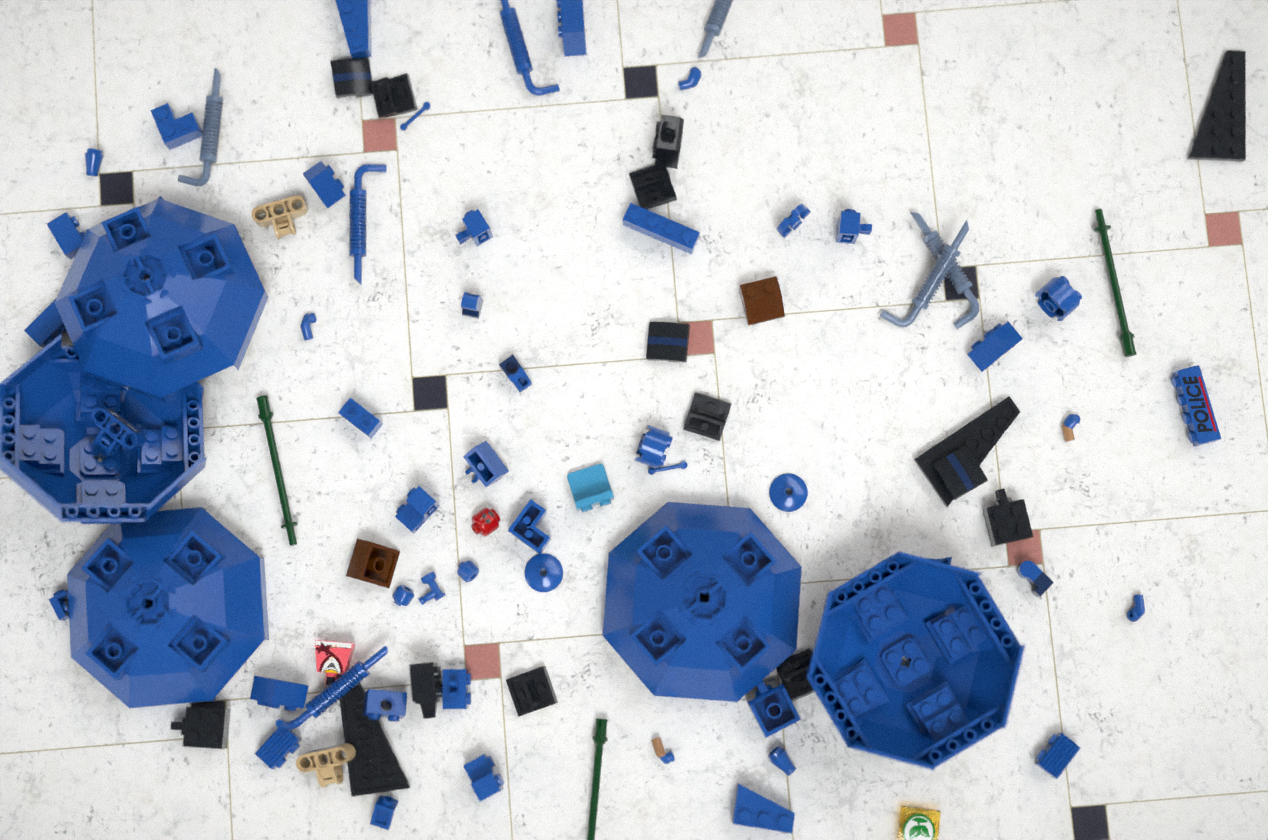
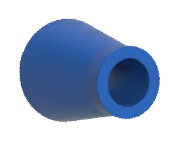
M87 149V153H85L87 176L98 177L104 157L102 150Z
M777 746L768 754L770 762L787 776L796 770L784 748Z

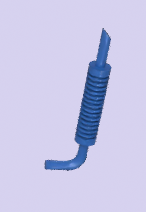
M500 0L503 10L499 14L517 74L523 76L527 90L536 96L559 92L558 84L538 88L532 83L530 72L533 70L516 10L515 8H510L508 0Z
M364 164L358 167L354 174V189L349 191V256L354 257V279L360 285H362V257H366L367 191L362 190V176L366 172H386L387 165Z
M387 646L381 648L364 663L361 661L355 663L336 681H333L330 686H327L324 691H321L318 696H315L312 701H309L306 704L307 710L299 717L289 722L279 719L276 721V726L285 730H293L302 725L311 716L318 718L352 688L358 685V683L363 681L364 678L370 675L368 669L388 653Z

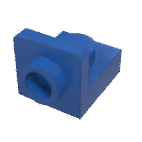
M61 589L53 594L54 597L50 598L49 601L58 619L65 621L69 619L68 603L66 601L63 602V600L68 598V590Z
M380 795L375 804L370 824L389 830L399 801L390 796Z

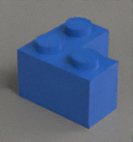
M168 103L150 110L162 140L169 150L203 136L198 119L193 113L176 118L174 110Z
M1009 321L1004 325L999 323L983 336L985 340L975 342L971 346L973 350L967 355L983 372L1023 338Z
M420 486L417 488L413 487L408 492V498L406 499L408 503L406 505L402 504L397 509V515L395 516L414 534L440 506Z
M530 499L510 526L508 532L539 555H541L552 540L537 528L547 514V511Z
M254 676L250 699L257 700V705L279 709L280 705H282L285 710L296 711V708L304 709L309 685Z
M483 754L463 765L472 782L471 786L479 802L504 789L502 785L505 782L500 773H495L493 769L495 763L491 756L487 757L486 754Z

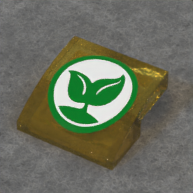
M901 805L897 840H938L941 811Z

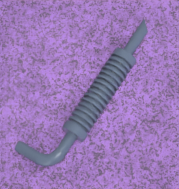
M715 0L704 28L707 36L698 58L707 55L714 36L720 35L733 0Z
M216 68L213 75L212 93L206 96L203 136L199 161L204 162L202 176L200 178L184 175L178 176V182L201 187L209 181L211 163H216L223 98L219 97L221 74Z
M910 212L926 236L922 239L925 245L928 244L927 248L930 247L929 251H931L935 260H939L937 258H940V254H943L942 250H945L943 248L946 244L939 237L940 235L937 230L933 232L930 230L919 213ZM955 262L954 264L952 263L953 267L950 266L951 270H948L949 273H946L947 278L950 279L949 281L952 282V285H955L954 288H957L956 292L958 295L964 293L971 305L970 312L953 323L956 329H959L978 315L979 303L969 289L973 284L971 281H968L969 278H966L967 275H964L965 272L962 271L961 266L957 265L958 262Z
M967 219L951 246L945 245L943 248L945 250H942L943 254H940L941 257L937 258L939 259L938 261L936 260L937 264H934L935 267L931 268L933 269L932 271L930 270L931 274H928L929 277L925 278L927 279L926 281L924 280L925 284L922 283L923 287H920L921 290H918L919 294L916 293L917 297L913 298L912 302L915 306L909 316L905 319H900L883 310L880 317L895 326L907 327L915 321L922 308L927 310L928 303H931L930 299L933 300L932 296H935L934 293H937L936 290H939L938 286L941 287L940 283H943L942 280H945L944 276L947 277L946 273L948 274V270H951L950 266L953 267L952 263L954 264V260H957L956 256L959 257L961 253L957 249L969 231Z

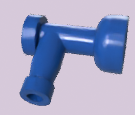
M434 571L421 578L422 583L428 584L431 588L430 592L418 598L422 605L433 598L437 601L446 596L435 582L436 574Z

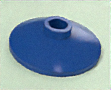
M787 473L774 479L769 489V496L776 508L781 511L792 512L804 505L807 500L808 490L805 482L799 476ZM788 488L791 489L793 492L792 495H787L785 493V490Z
M538 554L532 557L526 564L525 579L532 589L538 592H549L557 588L561 583L563 568L556 557L550 554ZM541 569L547 570V574L545 576L540 575Z

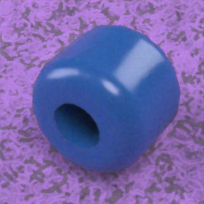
M470 560L461 562L457 570V574L465 582H471L479 573V568Z
M399 585L392 594V598L395 600L394 603L398 606L409 605L414 598V592L405 585Z

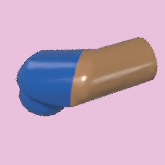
M1077 414L1068 415L1062 423L1065 442L1075 440L1073 428L1076 424L1080 423V416Z
M660 737L651 740L656 756L664 764L675 761L672 751L665 753Z

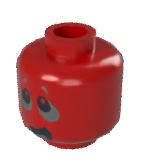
M484 508L472 516L473 524L471 528L476 535L481 534L486 537L499 528L500 518L494 509Z

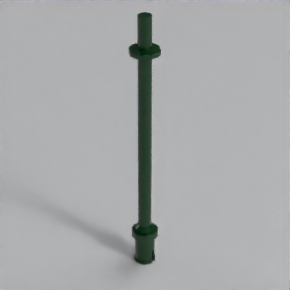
M1102 209L1095 210L1098 227L1094 229V232L1100 233L1122 332L1119 336V341H1122L1124 356L1131 357L1137 355L1133 341L1135 336L1129 331L1107 231L1111 229V225L1105 224Z
M260 396L256 398L259 409L258 418L264 423L285 524L281 525V529H286L289 545L294 546L297 545L294 527L298 526V523L293 522L271 423L274 414L270 410L268 396Z
M595 719V736H592L596 746L587 840H595L603 745L608 741V737H606L608 719Z

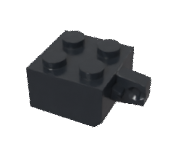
M662 114L661 122L657 121L652 158H655V166L678 168L683 135V118Z
M1005 489L996 490L997 501H993L994 506L983 509L991 547L1032 538L1033 533L1024 499L1012 501L1011 497L1007 498Z
M435 662L409 664L412 701L420 704L423 718H435L437 702H440L443 687L439 686V678H442L441 666H437Z
M186 707V716L182 717V722H171L170 730H181V735H184L183 747L227 749L231 709Z

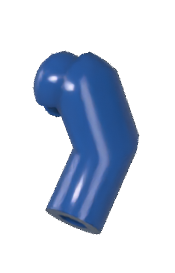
M692 67L688 79L678 82L680 91L697 86L701 78L699 68Z
M306 313L303 316L300 327L304 341L313 339L310 325L317 321L315 313Z
M1143 595L1133 596L1134 606L1127 612V619L1131 622L1138 621L1145 613Z

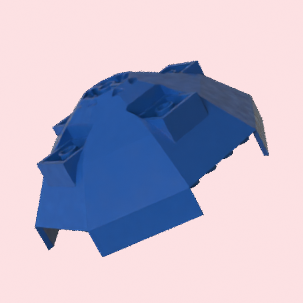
M158 198L87 229L56 298L55 305L81 365L90 377L166 403L163 396L233 365L239 370L269 297L235 224ZM148 274L150 278L144 281L145 275Z
M60 334L0 383V470L60 522H81V524L146 522L205 468L207 457H204L202 406L204 387L200 383L195 382L163 396L166 402L164 403L90 377L84 371L74 346L61 345L62 334ZM102 407L113 409L144 434V445L133 449H127L121 445L112 456H108L104 449L94 445V440L102 429L92 422V411ZM104 412L101 413V419L103 421L105 420ZM117 423L116 431L119 433L120 425ZM132 435L131 442L135 444V437Z
M667 502L609 552L602 636L654 696L738 702L797 650L802 567L751 508ZM703 593L705 595L708 593L709 602L701 603L699 601L701 598L699 594Z
M196 507L157 511L146 522L110 524L67 574L71 658L128 708L218 701L215 697L261 643L264 640H269L264 558L259 557L212 517L205 508ZM153 600V606L147 609L148 603L146 601Z
M898 551L827 593L806 677L848 748L935 771L934 768L999 729H1006L1025 644L1020 645L979 577L982 573ZM902 657L909 659L908 667L905 665L901 666Z

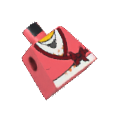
M315 640L317 672L326 673L325 685H330L333 681H336L338 674L348 671L355 648L354 643Z

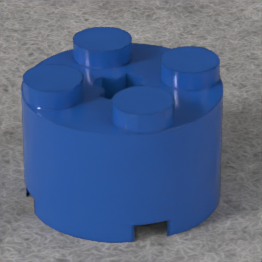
M1064 276L1059 278L1053 277L1035 294L1040 299L1037 302L1040 308L1049 317H1057L1056 321H1063L1080 305V300L1082 299V295L1072 288L1068 279Z
M647 425L645 429L649 431L646 434L643 433L636 454H639V457H635L634 461L657 469L658 466H663L666 455H664L665 449L670 447L673 437L667 431Z

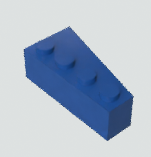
M336 0L351 57H372L371 0Z

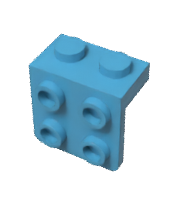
M597 464L567 475L577 511L587 512L592 510L593 506L599 504L600 507L606 506L614 500L603 464Z

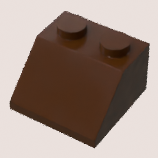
M777 276L739 286V293L748 326L785 317Z
M357 539L346 576L390 588L400 551L370 541Z

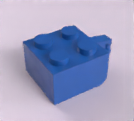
M762 680L756 685L758 689L755 692L756 697L749 700L747 704L765 738L801 720L783 684L772 689L771 685L766 686Z

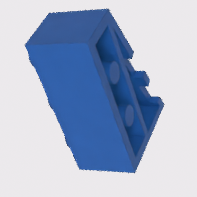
M557 0V8H561V11H557L558 23L562 24V26H558L559 38H563L564 57L586 55L583 0Z
M739 783L737 784L733 824L792 833L794 812Z

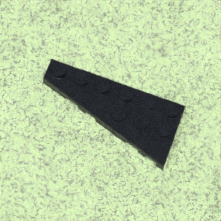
M1227 50L1224 53L1216 81L1212 87L1210 98L1206 104L1197 135L1194 138L1193 146L1187 159L1240 162L1246 160V51Z
M1010 396L914 459L946 508L952 502L953 497L945 488L944 482L933 468V464L966 445L980 465L1020 413V410Z
M360 682L339 699L345 743L351 744L356 750L355 757L347 762L351 797L411 788L379 720L368 719V716H363L365 691Z

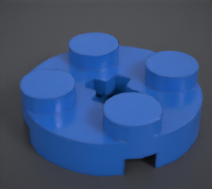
M804 204L797 206L791 212L792 214L788 218L786 217L776 230L783 238H786L792 232L791 229L795 231L802 224L801 219H805L811 213Z

